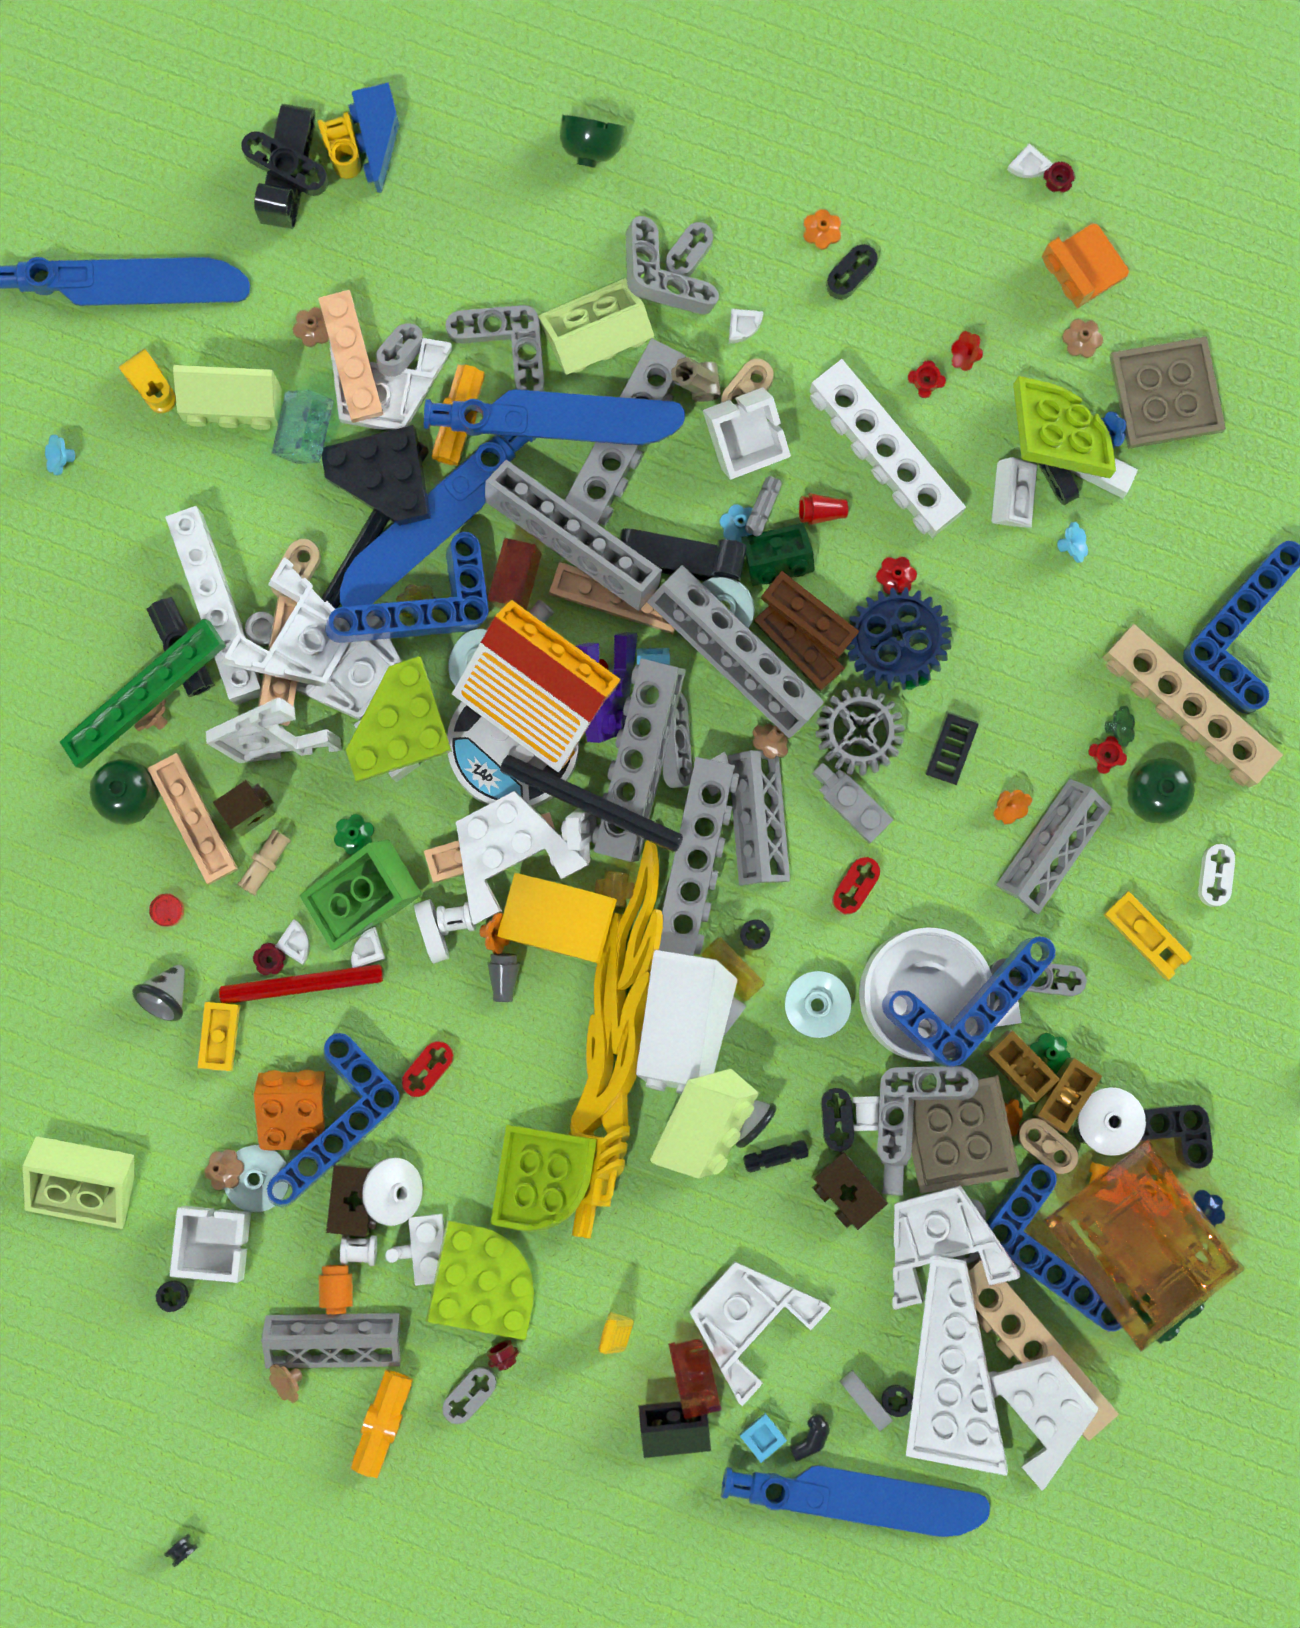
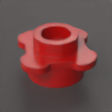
M930 360L924 361L916 371H910L907 376L908 382L915 385L921 398H929L932 391L937 388H943L946 383L945 376L941 375L935 363ZM924 377H929L930 381L925 382Z
M1108 736L1103 743L1099 745L1092 744L1089 747L1088 753L1091 757H1094L1097 763V771L1101 774H1107L1112 767L1116 765L1123 766L1127 761L1126 754L1123 753L1121 746L1118 744V739L1114 736ZM1106 752L1111 754L1110 758L1105 757Z

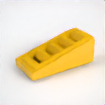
M612 1312L608 1313L598 1350L604 1354L623 1352L627 1347L632 1331L633 1319Z

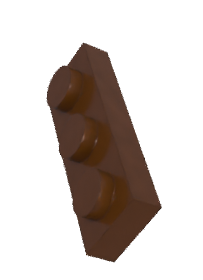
M783 571L780 572L761 596V600L837 659L859 633L855 627Z
M768 606L754 619V623L819 692L824 690L845 670L832 654L772 607Z

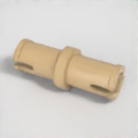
M274 829L259 853L253 854L251 859L254 861L237 884L254 896L269 872L275 871L277 868L275 863L288 843L291 842L289 838L281 833L279 834Z

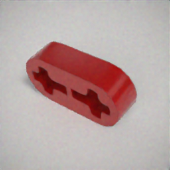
M862 857L851 865L832 896L833 907L838 913L850 915L862 906L880 876V867L874 859ZM866 864H869L872 867L870 873L874 875L873 878H866L861 885L855 883L860 875V872L856 870L857 866L864 867ZM854 887L857 889L852 898L856 902L855 906L848 905L846 908H843L839 894L846 895Z
M436 1041L430 1043L405 1072L402 1078L404 1091L412 1097H421L429 1093L453 1063V1049L445 1042ZM443 1047L446 1050L444 1057L447 1059L446 1063L438 1062L432 1069L429 1068L428 1064L433 1059V1055L430 1053L431 1050H440ZM425 1069L429 1072L423 1079V1083L426 1085L423 1090L417 1088L413 1091L410 1088L412 1085V1081L409 1079L412 1074L419 1076Z

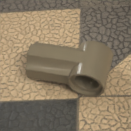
M689 357L677 360V364L671 369L672 380L679 383L681 387L691 391L693 401L707 402L721 397L718 366L716 363H699Z

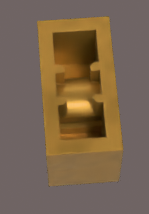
M1013 1030L1006 1031L984 1053L986 1058L1029 1102L1036 1103L1060 1080Z
M1067 1058L1057 1073L1060 1080L1043 1095L1032 1113L1062 1133L1069 1131L1102 1078V1075L1075 1058Z

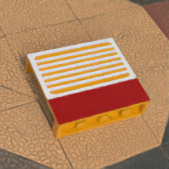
M510 600L494 617L452 695L559 773L575 754L573 750L603 702L616 689L621 679L513 600Z

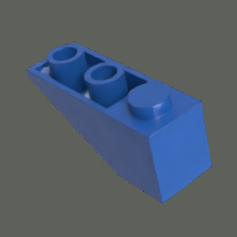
M389 82L351 91L354 103L348 104L353 124L359 123L362 132L356 134L360 153L367 152L369 163L363 164L367 182H374L377 193L383 190L399 128Z

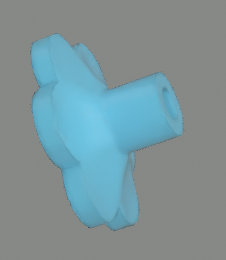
M51 435L49 437V444L45 447L48 471L54 473V475H61L66 462H73L75 460L74 450L65 449L64 439L59 438L57 435Z
M738 504L733 505L729 508L728 513L721 516L720 526L724 529L723 536L726 540L741 542V537L752 535L745 530L746 523L752 513V508H743Z
M1071 522L1069 528L1065 530L1066 538L1058 540V549L1060 552L1068 551L1069 555L1073 556L1075 562L1080 563L1088 555L1086 534L1083 529H1080L1077 522Z

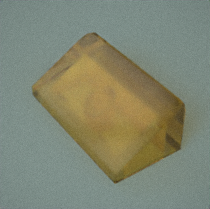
M717 937L702 953V958L717 960L738 979L735 992L744 1001H748L764 986L765 982L721 937Z

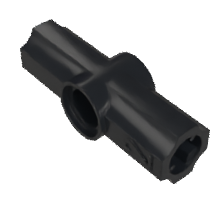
M172 597L160 599L146 609L163 643L164 651L189 631ZM206 665L182 684L188 697L200 695L215 686Z

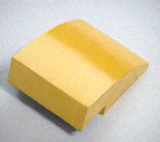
M514 873L497 937L599 964L617 899Z

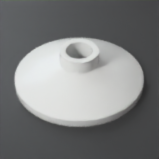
M1103 1088L1095 1091L1090 1095L1078 1115V1127L1083 1140L1093 1150L1105 1155H1120L1132 1150L1140 1142L1145 1131L1146 1119L1141 1104L1132 1094L1119 1088ZM1113 1115H1116L1120 1120V1124L1116 1128H1112L1109 1125V1118Z
M388 1158L380 1161L370 1170L363 1185L362 1196L366 1211L372 1219L384 1225L393 1226L404 1223L414 1215L420 1205L423 1193L422 1180L414 1165L404 1159ZM400 1188V1195L397 1198L396 1192Z

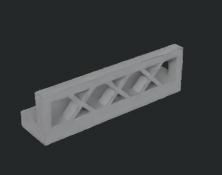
M753 750L728 755V763L735 765L733 773L739 774L736 792L731 793L739 885L789 882L790 874L779 757L769 759L763 754V751ZM761 759H768L769 774L767 777L762 772ZM766 792L771 797L772 806L770 809H768L764 802ZM769 824L774 829L775 838L773 841L767 836ZM772 857L777 862L778 875H771L770 860Z
M1069 779L996 886L1003 892L1019 899L1032 912L1039 914L1109 813L1111 807L1093 788ZM1094 802L1098 808L1092 817L1087 819V811ZM1077 830L1076 840L1072 845L1068 846L1069 837L1073 831ZM1059 857L1058 866L1054 872H1050L1051 863L1055 858ZM1040 884V892L1033 901L1029 898V895L1035 886Z
M400 1313L265 1315L261 1340L265 1368H270L273 1364L286 1368L400 1366ZM352 1348L353 1350L357 1351V1353L354 1355H345L340 1351L342 1349ZM376 1348H391L392 1354H378L374 1350ZM309 1349H319L323 1354L311 1355L306 1351ZM272 1350H286L290 1354L287 1356H273Z

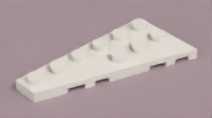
M932 1255L906 1456L1007 1475L1008 1467L967 1263L964 1260Z

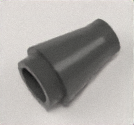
M493 953L491 954V961L487 962L493 991V1001L511 1002L513 1001V992L520 962H517V954Z

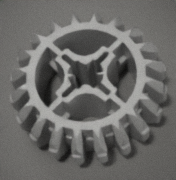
M855 687L853 698L850 697L846 689L842 690L841 698L843 702L837 697L832 696L830 703L834 709L829 706H823L821 709L822 713L829 718L820 717L816 722L819 726L826 727V729L818 730L815 733L817 738H826V741L818 745L819 750L827 748L831 750L825 756V760L830 761L836 756L839 759L835 764V769L837 770L842 767L844 762L849 764L847 767V774L849 775L853 773L855 766H859V773L861 776H864L867 772L866 765L870 766L873 773H877L879 771L878 760L887 767L890 764V760L886 753L896 757L899 751L892 744L902 745L904 741L903 738L894 735L905 730L904 725H894V722L902 717L901 713L896 712L892 715L889 713L895 706V703L891 701L886 706L881 704L885 698L883 693H880L876 700L872 699V688H868L865 697H862L860 687ZM862 706L873 710L875 713L862 718L858 717L853 711L850 712L847 708ZM838 715L844 720L843 723L847 728V735L839 743H837L833 731L834 721ZM881 720H883L886 728V739L882 748L876 743L878 740L873 734V728ZM869 722H872L864 734L866 738L862 739L860 735L859 738L854 737L848 741L856 729L855 724H858L860 727V725L866 726ZM853 745H860L866 751L869 750L873 755L858 757L845 752V750Z

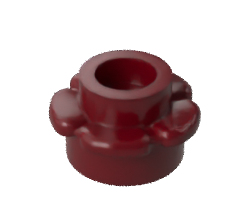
M1056 162L1044 171L1043 178L1046 180L1045 185L1050 191L1064 193L1071 189L1072 182L1075 180V173L1068 163ZM1056 176H1061L1062 180H1057Z
M273 943L261 945V948L253 954V963L256 964V970L262 975L278 974L284 967L285 953L276 948ZM268 956L272 957V962L270 963L266 960Z
M510 1340L502 1341L491 1347L487 1351L490 1359L488 1362L489 1367H497L499 1371L512 1367L517 1362L516 1357L519 1354L517 1347H513Z

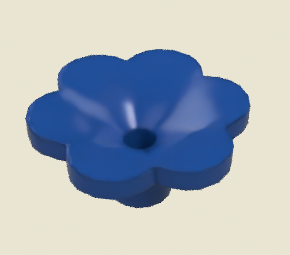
M1111 411L1101 419L1109 431L1114 449V447L1120 446L1125 439L1126 421L1123 418H1119L1117 413Z

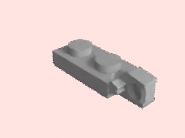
M824 763L820 764L812 773L824 785L819 790L824 796L823 799L869 844L893 821L848 774L845 775L841 770L834 774Z

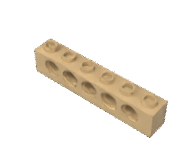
M1135 624L1102 657L1107 662L1106 667L1112 674L1117 677L1123 676L1132 684L1130 686L1131 690L1142 699L1147 697L1156 705V712L1167 721L1172 719L1181 727L1180 733L1190 742L1195 743L1197 741L1205 748L1204 753L1212 762L1218 765L1222 763L1230 770L1229 776L1241 786L1247 785L1249 788L1258 784L1283 756L1280 751ZM1134 658L1145 660L1147 663L1146 672H1139L1135 669L1133 665ZM1159 679H1165L1171 684V694H1164L1160 691L1158 687ZM1184 701H1190L1196 706L1195 716H1189L1184 712ZM1209 722L1216 723L1220 727V738H1214L1209 734ZM1234 744H1239L1245 749L1246 756L1244 760H1239L1234 756Z
M981 1257L971 1262L967 1268L979 1325L986 1333L992 1330L1000 1340L996 1345L1008 1359L1015 1356L1023 1364L1052 1355L1055 1356L1099 1408L1082 1434L1086 1440L1090 1441L1119 1415L1118 1412L1008 1283L1002 1282L989 1286ZM986 1288H992L995 1293L993 1303L988 1306H982L979 1302L980 1292ZM1014 1314L1017 1318L1015 1329L1010 1332L1003 1331L1001 1327L1002 1319L1006 1315ZM1032 1340L1037 1341L1039 1344L1037 1355L1032 1358L1025 1357L1023 1352L1025 1344Z

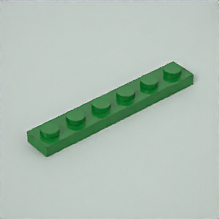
M203 618L59 741L75 767L83 769L226 647V644L209 620Z

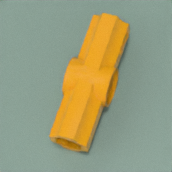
M466 364L457 365L449 397H445L443 404H452L453 401L465 402L469 399H478L484 382V371ZM477 411L469 412L465 416V420L468 423L475 424ZM440 426L434 449L432 450V459L446 465L459 466L468 434L452 431L450 427Z
M385 1370L373 1404L371 1403L361 1428V1433L363 1434L355 1451L350 1469L367 1477H379L390 1443L393 1444L403 1417L401 1412L412 1386V1378L396 1371Z

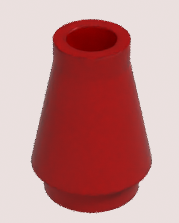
M813 493L800 497L799 518L801 522H807L809 526L836 519H846L848 516V502L846 499H836Z

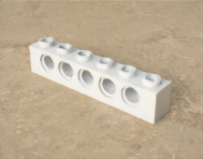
M843 359L812 382L810 399L820 411L825 410L832 418L830 422L833 428L841 436L845 434L852 442L851 448L861 460L866 459L873 467L871 471L874 477L882 485L886 483L894 492L892 494L894 501L900 508H907L914 516L912 519L913 523L921 533H928L933 538L963 514L966 506ZM839 396H846L851 400L852 405L846 408L840 407L835 399ZM861 420L868 421L872 426V430L862 432L856 427V423ZM887 445L892 449L893 455L883 457L878 454L876 447ZM901 469L909 470L913 475V480L909 482L900 480L897 471ZM920 494L930 495L934 500V505L929 507L921 505L918 501V496Z
M197 506L165 516L201 620L203 618L209 620L226 644V647L214 658L229 700L238 705L260 697L262 680L259 672L222 663L237 634L246 639L247 637L204 515Z

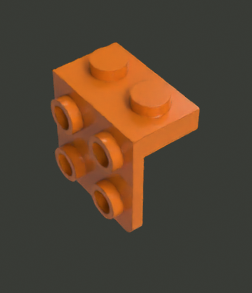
M1095 223L1090 224L1063 242L1059 237L1051 241L1042 255L1045 266L1057 278L1064 294L1069 300H1072L1077 309L1124 280L1129 274L1128 267L1102 229Z
M272 1070L266 1073H258L254 1090V1104L260 1149L268 1151L304 1150L325 1131L323 1096L326 1085L325 1071L302 1070L299 1072H280Z

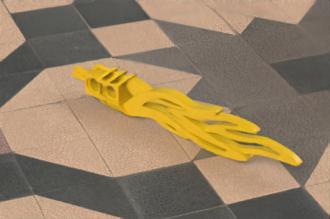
M646 840L630 901L624 914H613L599 964L597 963L594 980L595 1014L590 1016L587 1033L586 1062L588 1079L579 1103L571 1117V1132L568 1134L597 1139L596 1156L594 1155L590 1183L583 1200L576 1209L572 1231L573 1236L591 1239L596 1206L610 1207L615 1180L624 1170L625 1160L623 1158L627 1153L628 1143L626 1141L630 1136L631 1126L628 1123V1094L637 1077L636 1070L654 951L659 950L662 936L663 914L661 910L653 909L657 898L659 881L658 850L656 844ZM642 901H643L642 908H641V910H640V912H639V914H638V916H637V918H636V915H637V913H638V911H639V908H640V906H641V904H642ZM634 920H635V923H634V925H633V928H632V931H631V934H630V937H629V941H628V945H627V950H626V939H627L629 930H630V928H631V926H632V924H633V922H634ZM632 985V987H631V989H630V991H629V993H628V995H627V997H626L625 989H627L628 987H630V986ZM614 1054H617V1059L613 1070ZM603 1124L607 1135L605 1137L594 1135L593 1132Z

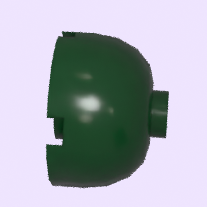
M562 115L560 141L567 154L578 158L577 165L595 168L596 162H606L617 154L622 144L625 126L609 122L606 124L598 120L577 116Z
M1157 758L1144 762L1135 768L1127 783L1128 804L1137 816L1151 823L1172 822L1185 814L1193 801L1195 791L1193 779L1188 770L1177 761L1166 758Z
M117 759L105 763L96 771L90 783L89 794L92 805L103 818L115 824L130 825L143 820L151 808H154L157 803L158 788L145 766L134 760Z

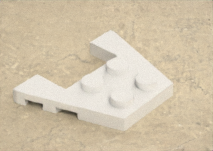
M423 338L417 369H405L404 372L397 376L389 377L381 374L377 369V363L370 362L384 415L352 423L330 343L340 422L385 431L409 426L450 355L452 344Z
M284 557L268 585L296 601L297 605L269 651L237 634L222 663L323 688L350 642L337 643L330 640L325 631V624L331 612L335 609L328 601L324 602L312 589L313 585L306 578L302 579L293 569L294 565ZM338 618L333 621L334 627L338 631L346 632L350 630L349 623L346 620Z
M373 615L366 617L367 624L371 628L379 629L382 627V621L379 617ZM391 639L351 642L323 688L297 682L296 691L357 720H361L388 667L402 661Z
M281 698L269 701L206 731L207 744L238 763L281 758V752L294 751L301 756L312 755L313 748L327 746L329 747V752L341 751V739L327 729L295 737L284 730L283 726L277 725L295 720V708Z
M516 791L456 822L469 910L473 925L502 911L487 883V879L546 849L561 879L589 865L587 860L577 851L567 850V841H564L562 836Z
M961 1185L895 1203V1267H893L894 1296L892 1298L894 1310L925 1301L915 1267L930 1264L932 1255L953 1258L978 1251L989 1286L1020 1277L1019 1270Z
M734 1261L692 1307L690 1314L738 1403L743 1406L763 1384L738 1359L744 1350L783 1307H786L810 1330L814 1328L831 1307L823 1301Z
M1054 1355L1015 1365L1010 1370L998 1373L996 1371L989 1372L993 1398L1001 1394L1045 1446L1026 1459L1022 1465V1468L1041 1491L1049 1484L1099 1409Z

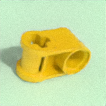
M348 111L343 112L342 117L325 122L322 119L317 120L325 148L328 149L336 174L344 179L356 177L361 171L362 161L355 142L356 136ZM343 156H352V159L348 162H339Z
M145 348L119 366V369L135 391L140 393L154 412L167 413L174 408L176 395L162 375V371ZM160 391L163 394L159 398L155 396L156 392Z

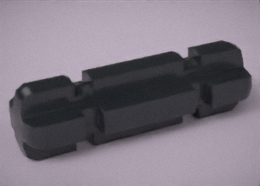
M799 1140L791 1142L790 1146L784 1144L762 1150L760 1154H756V1152L747 1154L743 1157L746 1171L751 1173L761 1170L760 1167L770 1168L791 1162L793 1158L796 1160L809 1156L806 1142Z

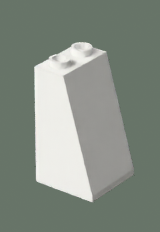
M659 950L654 951L636 1075L646 1081V1087L665 1091L667 1086L677 1088L676 1092L682 1094L688 1080L714 1073L738 980L717 960Z

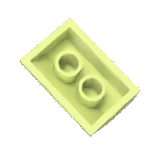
M626 278L538 315L556 359L566 375L581 372L590 364L600 360L611 359L618 352L630 347H639L646 340L655 337L644 303L629 290Z
M173 366L177 413L183 421H186V424L202 427L206 426V422L219 423L218 425L224 428H237L238 424H249L252 428L259 430H268L270 426H280L282 387L273 370Z
M732 1069L688 1080L650 1161L655 1165L698 1179L720 1173L727 1165V1156L732 1146L740 1139V1130L745 1120L752 1114L754 1110L753 1104L759 1093Z
M36 1136L23 1163L25 1211L123 1229L134 1181V1155Z

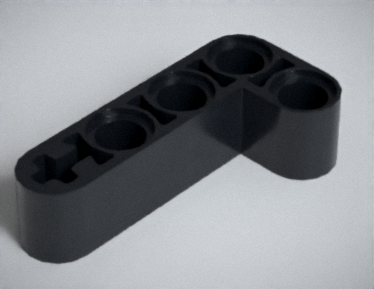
M281 104L274 139L309 158L316 119L315 109ZM283 156L278 159L276 168L280 171H288L293 167L294 160L291 157ZM301 165V168H300V172H299V173H301L302 175L305 176V173H303L302 165ZM267 173L265 184L259 183L255 192L254 209L259 222L265 225L293 229L297 219L302 191Z
M627 528L621 529L619 538L623 543L659 567L663 574L672 575L683 565L700 581H706L718 576L729 577L740 582L747 548L741 542L721 539L715 545Z
M1183 1104L1143 1109L1146 1126L1140 1141L1174 1137L1176 1156L1182 1165L1201 1169L1211 1163L1213 1159L1210 1122L1204 1108L1198 1105ZM1190 1110L1197 1117V1123L1191 1129L1187 1128L1183 1121L1185 1113ZM1155 1114H1160L1164 1119V1127L1159 1132L1153 1131L1150 1125V1120ZM1116 1115L1109 1118V1125L1112 1128H1116L1119 1118ZM1077 1119L1073 1128L1074 1135L1078 1141L1086 1144L1080 1134ZM1193 1144H1197L1201 1149V1156L1196 1162H1192L1188 1157V1149Z

